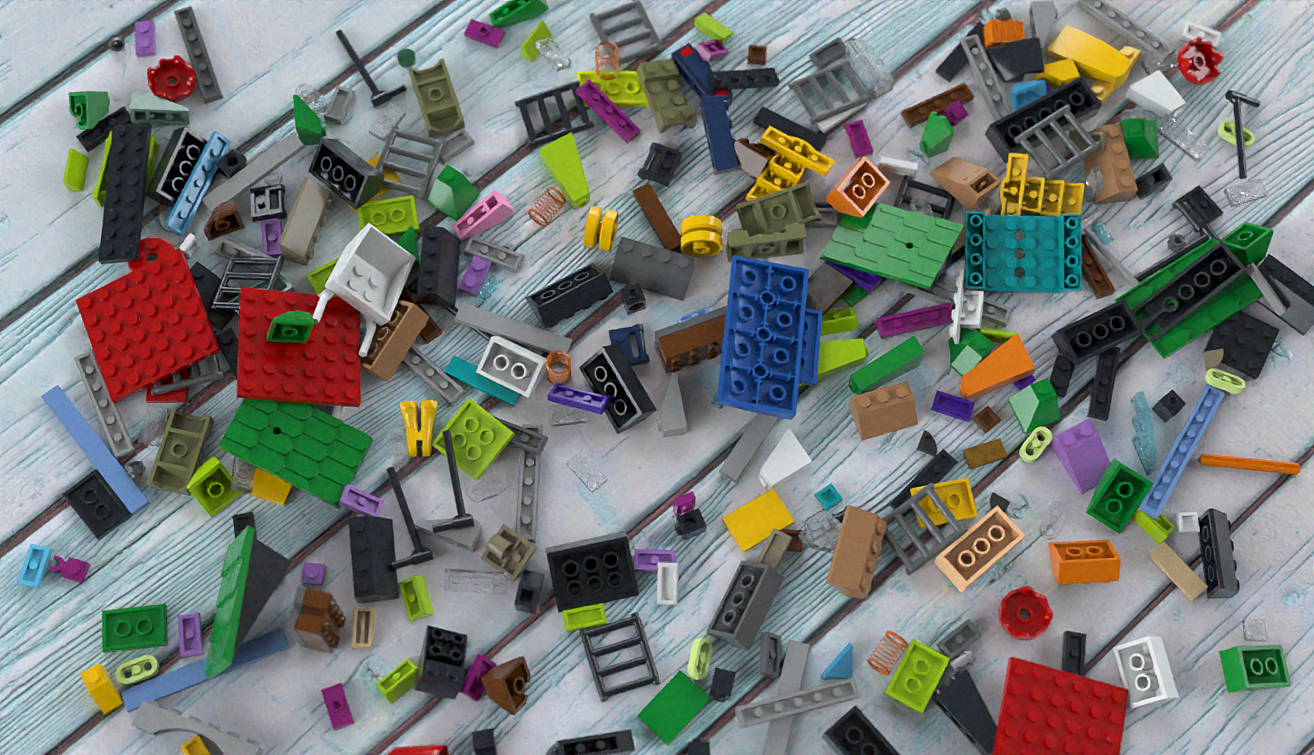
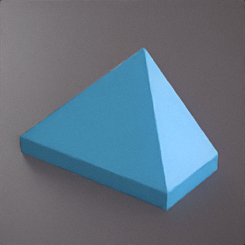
M1045 81L1018 82L1010 92L1013 110H1018L1047 95Z
M850 642L825 669L820 677L821 679L836 680L853 677V645Z

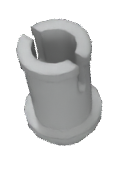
M963 650V654L948 662L950 669L954 673L962 670L969 664H974L976 657L971 650Z

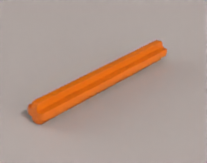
M1204 453L1200 455V464L1206 466L1294 475L1300 473L1299 463Z

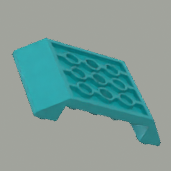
M965 212V289L984 292L1051 294L1082 291L1081 214H1061L1059 217L985 215V212ZM1015 231L1023 232L1024 239L1017 240L1014 236ZM1015 250H1022L1024 258L1017 259L1014 254ZM1020 268L1024 271L1023 278L1015 276V269Z

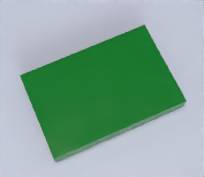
M166 604L102 611L103 653L168 646Z
M679 670L637 717L668 746L711 698Z

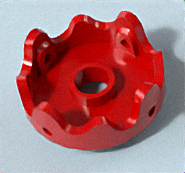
M1197 37L1180 48L1177 60L1178 68L1188 82L1195 85H1204L1213 81L1220 74L1217 67L1224 57L1221 52H1216L1213 49L1211 41H1202V37Z
M175 55L172 59L162 58L155 68L148 67L147 69L148 86L152 94L157 97L177 103L188 98L195 89V73L192 67L179 55ZM171 79H177L175 84H168Z
M152 236L143 238L140 242L139 261L128 262L129 269L133 272L149 264L150 262H147L150 256L155 255L159 259L175 251V248L168 240L162 237Z
M1023 586L1010 591L1002 599L999 605L998 618L1002 628L1010 636L1019 640H1032L1041 636L1047 630L1053 618V610H1051L1048 600L1044 595L1035 592L1031 586ZM1020 610H1026L1029 613L1028 620L1020 618Z

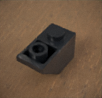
M524 570L514 602L515 610L536 614L545 574Z

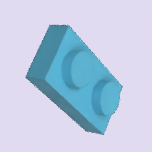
M30 544L17 583L22 586L40 589L53 550L49 547Z

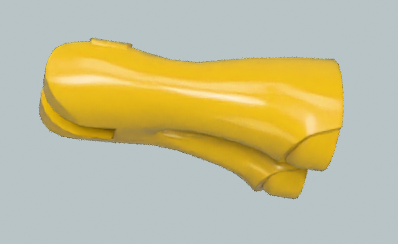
M420 401V432H418L417 402H400L399 407L406 428L409 457H417V441H422L423 457H429L432 450L433 423L438 401Z

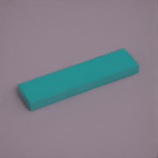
M452 357L444 371L448 376L515 407L521 396L520 393L477 373V366L459 357Z

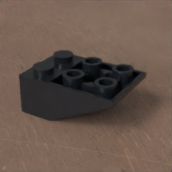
M427 625L416 672L414 690L456 699L463 686L467 646L466 634Z

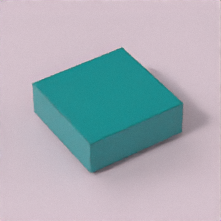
M832 483L814 495L826 512L843 501V498Z

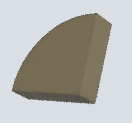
M1223 348L1203 351L1206 371L1219 365L1224 354Z

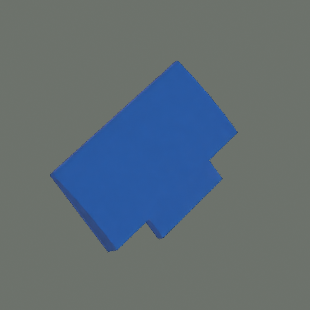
M732 256L716 403L789 420L795 417L799 384L815 386L817 383L823 311L806 308L809 269Z

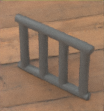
M632 0V2L596 15L591 13L589 15L601 42L609 41L607 38L609 34L643 22L646 28L645 31L613 43L620 48L650 37L654 45L618 57L619 68L621 64L656 51L658 53L664 51L662 43L639 0ZM636 8L639 14L637 17L604 29L599 22ZM603 43V46H612L604 48L609 57L614 56L615 54L613 53L615 52L613 50L616 47L612 44Z
M848 60L788 84L789 89L794 90L811 117V124L821 122L873 99L871 94L867 95L850 69V62ZM843 70L860 98L850 101L833 73ZM826 76L842 100L843 105L834 108L817 80ZM810 83L827 111L817 114L800 86Z
M1069 105L1060 108L1014 138L1015 143H1020L1045 173L1044 177L1047 181L1063 173L1102 146L1100 142L1094 141L1070 112L1071 108ZM1064 116L1089 147L1080 151L1056 120ZM1050 125L1074 156L1066 161L1041 129ZM1035 134L1060 165L1051 170L1028 142L1027 138Z
M393 125L376 170L382 174L383 169L423 180L420 188L387 179L383 180L381 186L417 195V198L424 199L445 139L439 138L436 140L399 130V127ZM400 137L433 146L435 149L432 156L393 146L395 138ZM390 153L427 162L429 165L426 172L387 162Z
M932 482L883 519L887 522L886 532L883 537L905 565V571L908 575L917 571L968 531L967 527L960 525L935 492V486ZM927 495L955 530L946 538L918 503ZM911 507L938 542L931 550L927 549L902 515ZM896 520L922 554L915 562L910 560L887 529V526Z

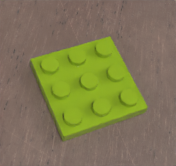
M468 398L432 442V445L447 457L442 432L449 430L451 432L457 466L478 482L515 433L471 398Z

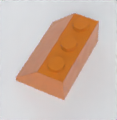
M863 156L852 164L825 199L837 212L862 218L891 182Z
M1109 539L1049 543L1052 573L1058 584L1070 585L1072 583L1090 584L1091 582L1110 583L1111 581H1119L1121 559Z

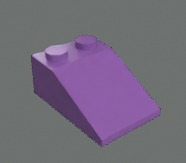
M1089 419L1056 435L1050 442V446L1081 494L1098 486L1103 473L1110 464V460L1099 434Z

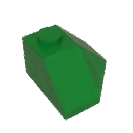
M69 92V111L79 121L77 122L79 130L93 129L109 111L110 99L108 92Z
M934 111L929 115L919 143L921 151L926 154L927 158L948 151L954 131L945 116L938 117Z
M961 328L959 344L954 343L953 337L948 341L950 367L963 377L991 353L995 344L979 331Z

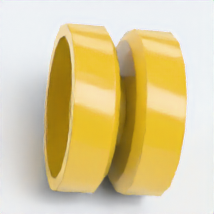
M591 206L585 226L583 247L594 249L599 240L600 250L611 252L617 234L619 212L608 209L603 218L602 208Z
M695 215L685 218L681 222V251L684 254L692 257H710L722 251L723 238L721 237L722 222L720 219L709 215Z

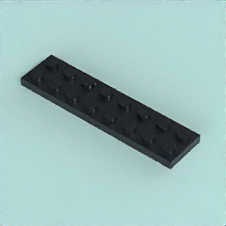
M149 122L113 126L98 259L101 264L139 261L152 125Z

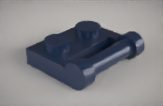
M642 324L609 330L611 345L618 343L631 366L650 362L649 355L646 353ZM635 334L639 353L638 357H633L629 335Z

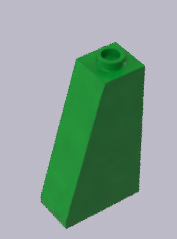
M915 336L909 338L851 374L848 383L850 390L857 395L875 390L918 367L925 351Z

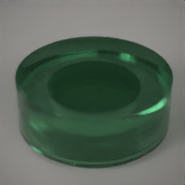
M402 49L397 54V60L400 66L409 68L415 64L416 56L413 50Z

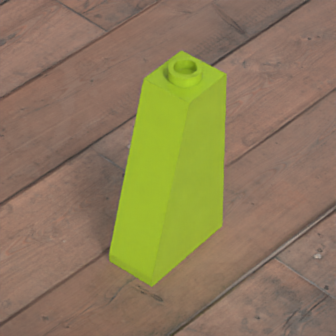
M572 132L540 148V160L572 208L575 210L578 207L586 206L590 202V192Z
M864 339L820 342L817 381L864 364L865 358L868 357V346L864 345Z

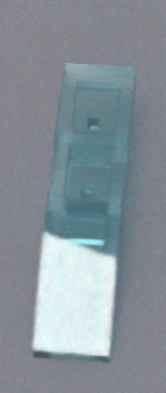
M1142 391L1136 393L1131 399L1136 412L1131 421L1137 433L1132 438V443L1148 476L1156 469L1157 448L1151 412Z

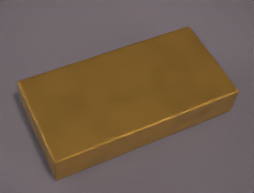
M1000 438L962 451L970 470L1005 459L1008 456Z

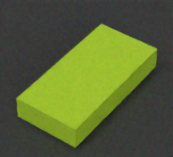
M603 603L562 611L566 633L607 624Z

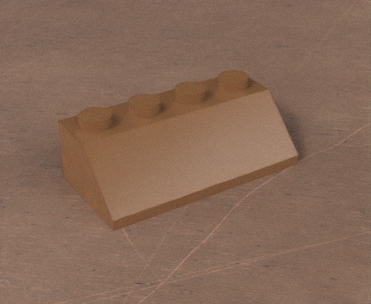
M1120 124L1101 126L1093 130V132H1105L1107 134L1104 152H1093L1083 159L1094 203L1096 205L1130 201L1137 192V186Z
M398 300L390 321L382 326L376 324V330L367 355L365 357L360 356V369L377 379L388 382L393 377L400 362L404 360L409 348L415 343L420 331L426 326L430 316L415 304Z
M847 505L826 580L844 596L867 599L868 593L871 590V581L876 570V562L881 551V543L886 532L887 522L877 514Z

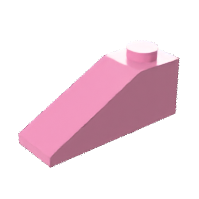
M494 190L452 226L458 237L464 240L471 237V235L473 236L502 223L515 211L509 200Z

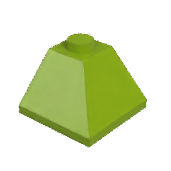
M215 456L197 468L187 486L188 490L211 517L244 492Z

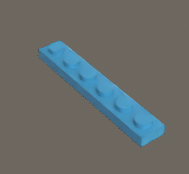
M217 131L213 132L164 225L178 236L184 235L218 169L215 163L225 155L231 144L230 140Z

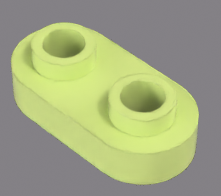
M1222 121L1218 127L1219 136L1236 146L1234 121ZM1243 127L1244 148L1247 149L1253 144L1255 136L1250 130Z
M1211 368L1205 375L1207 384L1225 390L1230 394H1240L1246 386L1244 380L1240 377L1218 369Z
M1046 427L1034 429L1019 450L1022 460L1034 462L1038 459L1052 440L1050 430ZM1041 436L1043 441L1038 440L1037 437ZM1026 451H1031L1032 455H1028Z
M697 638L692 645L688 663V674L695 680H702L708 674L712 644L707 638Z
M145 655L123 663L116 670V679L123 685H132L148 679L159 671V662L155 657ZM148 664H152L150 670H146ZM131 672V677L126 678V673Z

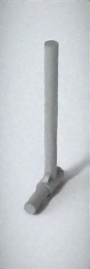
M1097 210L1088 218L1086 217L1081 220V236L1085 235L1134 288L1140 283L1091 231L1092 223L1103 216V212Z

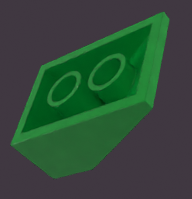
M1113 458L1103 473L1085 513L1120 534L1154 483Z
M1282 645L1236 646L1219 651L1228 693L1291 686Z

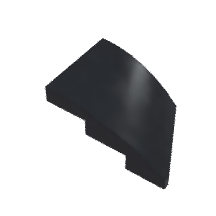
M1039 37L1012 41L985 50L992 68L1000 75L1005 84L1023 82L1025 74L1044 73Z

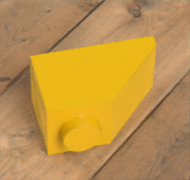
M1072 58L1045 64L1044 73L1034 74L1036 80L1044 78L1047 84L1055 89L1080 77Z
M97 663L80 673L88 692L104 714L124 704L107 669L103 665Z

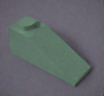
M132 93L131 123L149 122L189 125L190 123L189 108L152 94Z

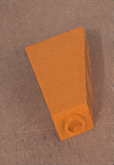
M1019 334L1011 337L960 378L961 385L958 387L963 397L966 396L970 401L1034 374L1035 367Z

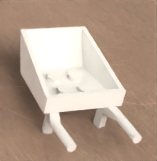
M368 223L345 247L325 284L326 289L318 295L320 299L312 317L314 324L319 323L327 301L336 294L364 314L360 317V326H366L367 332L359 355L365 357L373 339L376 324L382 326L390 321L416 257L391 240L385 233Z

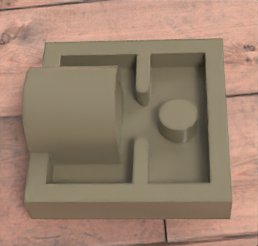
M503 524L499 531L488 541L481 559L511 580L516 581L538 547Z

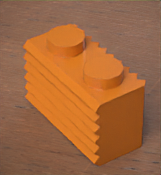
M992 19L983 28L986 48L1025 39L1023 21L1017 22L1016 19L1008 21Z

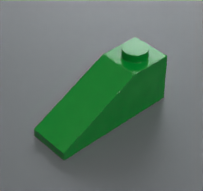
M509 0L491 12L489 16L493 27L500 28L535 19L547 11L549 7L546 0Z

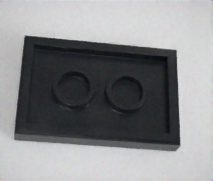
M96 469L62 494L98 540H101L132 516L131 512Z

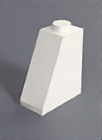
M1160 70L1130 86L1125 95L1127 99L1165 120L1181 115L1182 109L1186 104L1185 100Z
M790 429L783 435L760 470L759 480L763 487H767L769 490L779 487L811 467L812 460Z

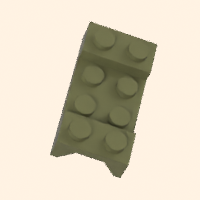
M444 58L440 59L431 68L417 70L412 67L408 68L429 138L465 128L464 118Z
M674 59L640 63L636 73L659 132L664 133L672 126L687 124L690 129L694 128L698 119L692 104L688 105L678 81L679 71Z
M808 181L735 206L742 229L747 230L748 237L754 234L769 235L773 232L785 230V226L791 223L806 224L820 219V214L815 206Z
M791 223L785 226L784 233L754 234L751 237H748L747 230H732L727 235L726 253L728 262H732L733 255L751 259H763L803 254V239H807L805 224Z
M172 408L147 482L151 488L187 496L191 495L187 486L196 472L205 441L209 440L214 424L211 416L197 417L187 415Z

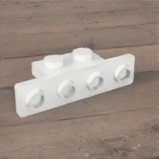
M960 269V276L956 277L958 292L954 293V304H956L955 309H952V320H954V323L950 326L949 331L950 337H953L955 344H959L961 328H981L984 291H966L965 269Z

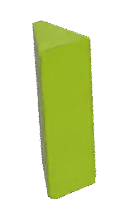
M706 13L694 20V27L713 40L717 39L723 45L734 34L733 31Z
M541 20L521 45L522 57L530 62L535 61L552 39V34L544 21Z
M71 148L68 152L63 183L69 191L81 192L84 188L89 159Z
M853 308L828 311L822 317L821 336L856 330L858 328V318Z
M987 327L978 328V331L991 342L1005 343L1014 335L1019 334L1011 330Z
M1137 508L1131 517L1158 544H1161L1176 529L1161 513L1155 519Z
M414 575L399 583L410 622L434 614L423 576Z
M407 658L376 684L377 688L391 704L415 686L417 666Z

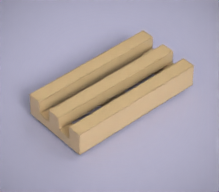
M354 607L352 650H373L375 607ZM359 612H362L360 644H357ZM367 612H370L368 644H365Z

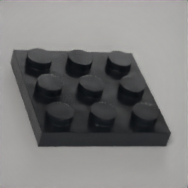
M1240 311L1214 327L1203 351L1223 348L1224 354L1221 363L1257 379L1280 329Z

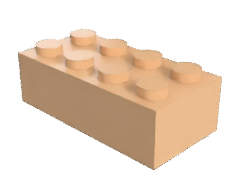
M996 506L963 536L939 554L934 563L962 593L1024 539L1025 534Z

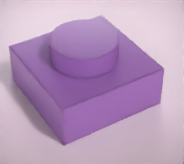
M304 562L301 583L323 586L326 565Z

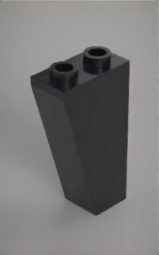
M967 669L962 673L957 671L949 678L951 680L949 685L945 686L942 684L934 692L936 696L933 702L982 755H989L994 750L997 726Z
M629 729L558 740L547 750L546 755H630L635 751L632 731Z

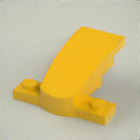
M1067 25L1046 49L1049 56L1061 60L1072 58L1077 70H1080L1081 76L1097 80L1090 89L1102 105L1115 89L1126 82L1130 69L1142 55L1141 50L1127 45L1119 52L1105 42Z
M769 126L761 136L760 142L778 151V153L768 162L767 168L757 178L756 184L749 191L745 200L751 201L800 184L807 168L825 177L833 167L835 160L814 150L806 141L790 137Z
M1009 153L1007 173L999 190V202L1002 207L1001 215L1021 216V212L1049 217H1059L1061 214H1081L1084 183L1065 182V180L1047 181L1045 178L1026 177L1029 155Z

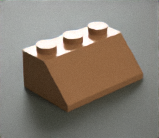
M908 381L856 395L850 399L849 408L861 441L918 424L915 401Z

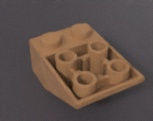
M952 157L930 172V175L970 212L993 196L1002 182L989 169L956 157Z

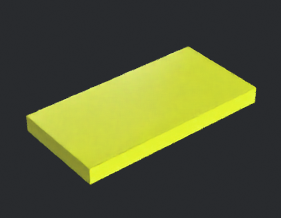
M577 71V80H579L580 86L590 79L617 107H650L636 71H619L618 76L612 80L599 78L596 71ZM599 71V75L606 78L617 74L616 71ZM583 100L585 107H590V106Z

